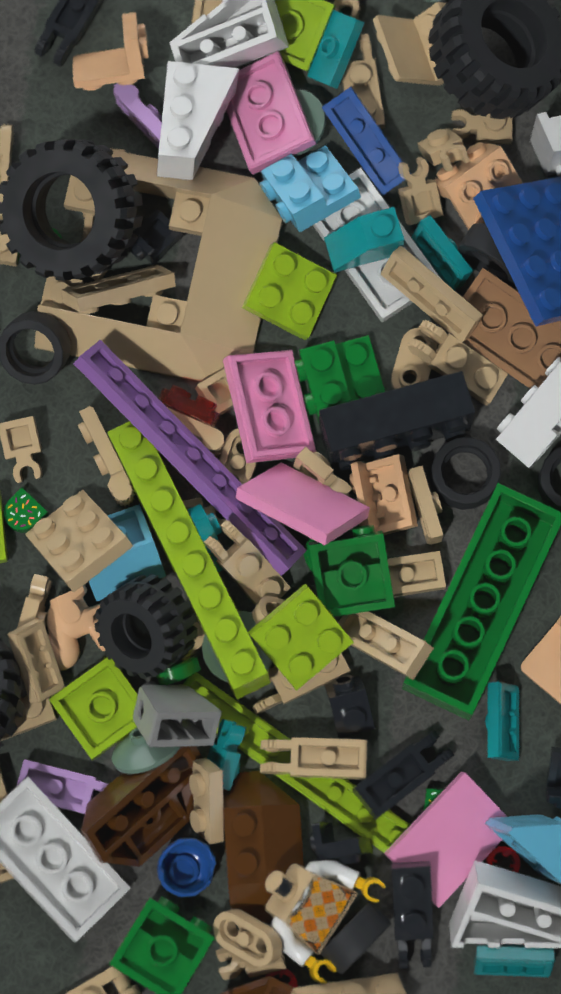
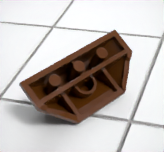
M181 746L171 759L152 770L137 774L121 773L87 803L81 832L99 862L140 867L190 821V813L194 810V802L189 778L193 774V760L203 759L196 746Z
M260 771L239 772L233 780L231 790L223 789L230 910L240 909L263 923H270L273 917L266 911V904L272 894L265 888L268 876L274 871H281L286 874L289 867L295 863L304 867L300 806L264 774L260 773Z

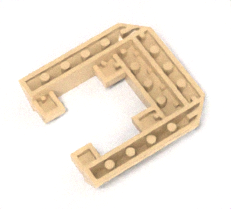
M113 150V158L121 157L128 164L124 170L127 175H135L138 185L133 187L134 191L175 199L169 223L170 230L201 236L188 299L183 301L153 295L147 325L142 326L78 313L76 310L63 304L61 290L84 284L83 280L71 279L62 281L55 280L53 276L46 279L41 305L38 304L37 312L47 313L56 318L67 330L71 342L70 356L80 357V355L101 340L129 368L202 382L224 369L223 359L225 357L254 353L261 318L243 309L242 306L270 245L274 242L278 243L282 218L267 198L257 180L253 177L202 167L198 168L193 180L158 177L157 158ZM71 175L64 202L65 209L95 215L91 193L78 178ZM36 330L35 348L54 352L48 338Z

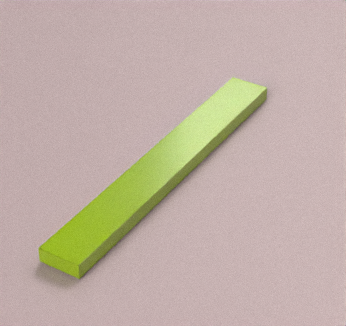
M197 672L186 679L183 685L189 686L222 711L219 724L222 719L235 721L237 725L245 727L244 738L237 747L240 751L258 764L266 762L290 764L291 751L267 752L261 749V741L268 739H291ZM290 774L275 775L360 837L371 838L372 845L383 853L410 826V824L390 810L375 821L352 790L356 786L347 779L290 777Z

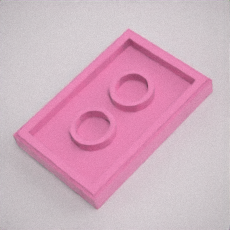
M279 51L239 70L237 90L233 99L230 100L226 111L248 169L252 174L260 172L291 153L295 155L316 145L307 118Z
M292 350L230 355L223 359L246 463L296 458L305 447L313 453L317 452Z
M282 462L237 487L236 499L323 545L330 543L366 520L370 507L341 492L332 490L329 486Z
M461 771L384 854L393 863L430 862L432 904L440 908L467 879L474 860L482 862L502 841L485 822L492 817L507 816L466 772Z

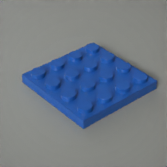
M561 177L479 192L473 199L535 327L561 321Z

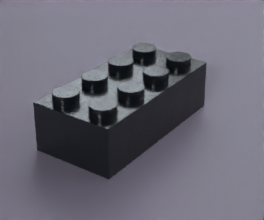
M463 371L321 409L319 410V430L331 468L339 467L341 471L350 470L351 463L371 457H374L375 460L396 455V450L407 447L410 448V451L422 450L431 446L430 441L443 437L446 442L455 438L465 437V431H469L471 428L475 410Z

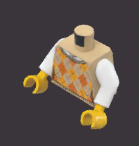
M335 860L312 861L306 867L295 863L289 867L286 874L281 871L272 872L265 882L266 890L272 894L266 904V911L273 917L271 926L281 938L282 951L301 967L304 965L309 967L310 977L317 983H327L318 976L320 965L324 964L332 972H336V968L329 960H317L312 955L315 953L320 956V952L324 949L358 894L353 890L354 887L360 889L363 896L370 902L380 901L378 898L368 895L367 890L371 884L377 883L386 888L384 883L378 878L368 877L364 879L360 877V872Z

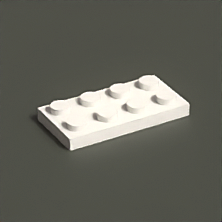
M361 168L349 175L358 187L361 198L313 225L323 241L324 237L355 218L389 208ZM400 223L405 239L404 248L439 277ZM389 258L345 270L382 323L413 303L380 275Z
M26 777L0 801V863L73 942H77L131 888L108 863L99 862L87 840L29 777Z

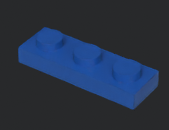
M349 87L321 107L382 196L405 181L398 170L399 163L403 162V160L352 87Z

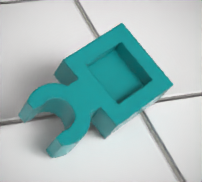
M201 504L188 509L187 511L203 543L209 536L218 540L216 535L222 533V529L214 513L212 512L207 515ZM205 545L217 571L224 570L216 562L218 560L217 557Z
M222 719L218 728V742L210 747L207 759L223 770V789L231 790L233 780L237 777L240 769L239 759L241 754L236 751L244 738L245 727L237 725L235 721Z

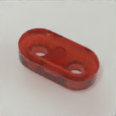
M172 385L170 390L166 388L161 390L158 399L166 407L215 428L221 414L215 411L217 404L199 395L194 401L190 399L191 393L175 385Z

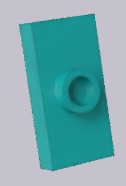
M333 10L307 77L338 89L364 22Z
M432 216L425 217L419 222L411 238L443 281L456 291L464 286L473 270L459 253L456 243L445 235Z
M488 682V713L485 718V725L488 731V758L503 761H519L518 686L502 682Z
M505 944L500 948L477 946L474 957V973L476 975L551 976L554 964V949L525 948L522 944Z

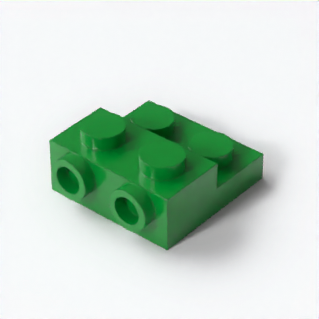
M369 335L337 344L333 340L300 349V359L294 361L299 382L306 380L309 393L304 394L309 416L316 414L318 424L319 410L385 392Z
M374 525L352 528L353 535L337 537L326 545L317 541L309 542L317 597L333 617L395 607L384 534L382 530L375 531Z
M162 896L158 902L149 898L109 965L156 994H183L194 973L197 972L216 940L215 937L210 935L213 928L193 916L190 922L177 914L180 907Z

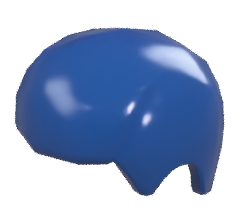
M195 838L178 839L168 844L162 851L158 860L157 876L166 891L178 897L196 896L211 884L216 858L207 844Z

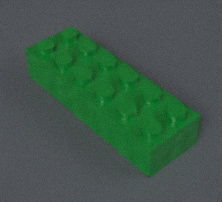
M497 483L423 640L432 646L433 650L414 680L406 676L402 685L403 690L468 721L471 719L560 528V511Z

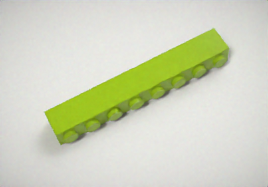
M130 421L108 431L111 444L187 599H189L192 605V609L236 699L270 684L268 672L157 449Z

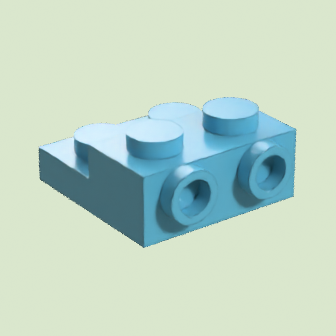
M326 145L298 161L291 153L261 170L264 178L260 182L262 190L269 201L275 199L278 202L276 208L285 223L291 221L299 233L361 198L358 187Z

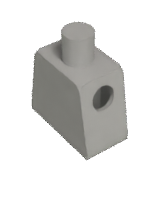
M150 681L139 688L133 721L149 747L214 745L222 711L187 685H159L156 682Z

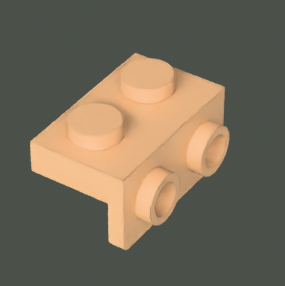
M397 454L368 463L360 461L351 463L352 473L349 480L353 488L352 490L357 495L358 502L370 507L368 518L359 523V526L374 525L375 531L382 530L384 535L418 527L403 455Z

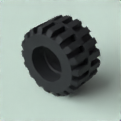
M151 574L148 577L141 575L116 589L100 602V608L96 610L95 614L98 620L95 623V631L100 635L97 640L100 646H104L106 650L104 654L109 660L112 658L115 661V666L118 669H126L127 674L133 677L138 674L140 678L155 677L189 653L188 651L194 647L196 642L193 639L198 633V629L193 625L197 622L196 614L191 613L190 607L192 605L189 599L185 601L182 597L183 592L180 588L176 587L174 589L171 586V581L165 578L160 581L157 575Z

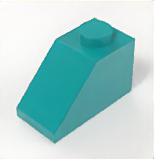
M395 207L359 216L324 237L334 273L390 258L392 252L399 246L404 247L405 241Z

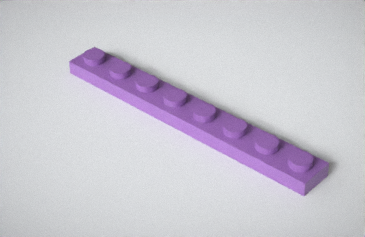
M101 340L80 355L74 362V365L226 520L231 522L243 536L253 543L281 576L307 551L279 521L236 499L237 487L242 485L240 481Z

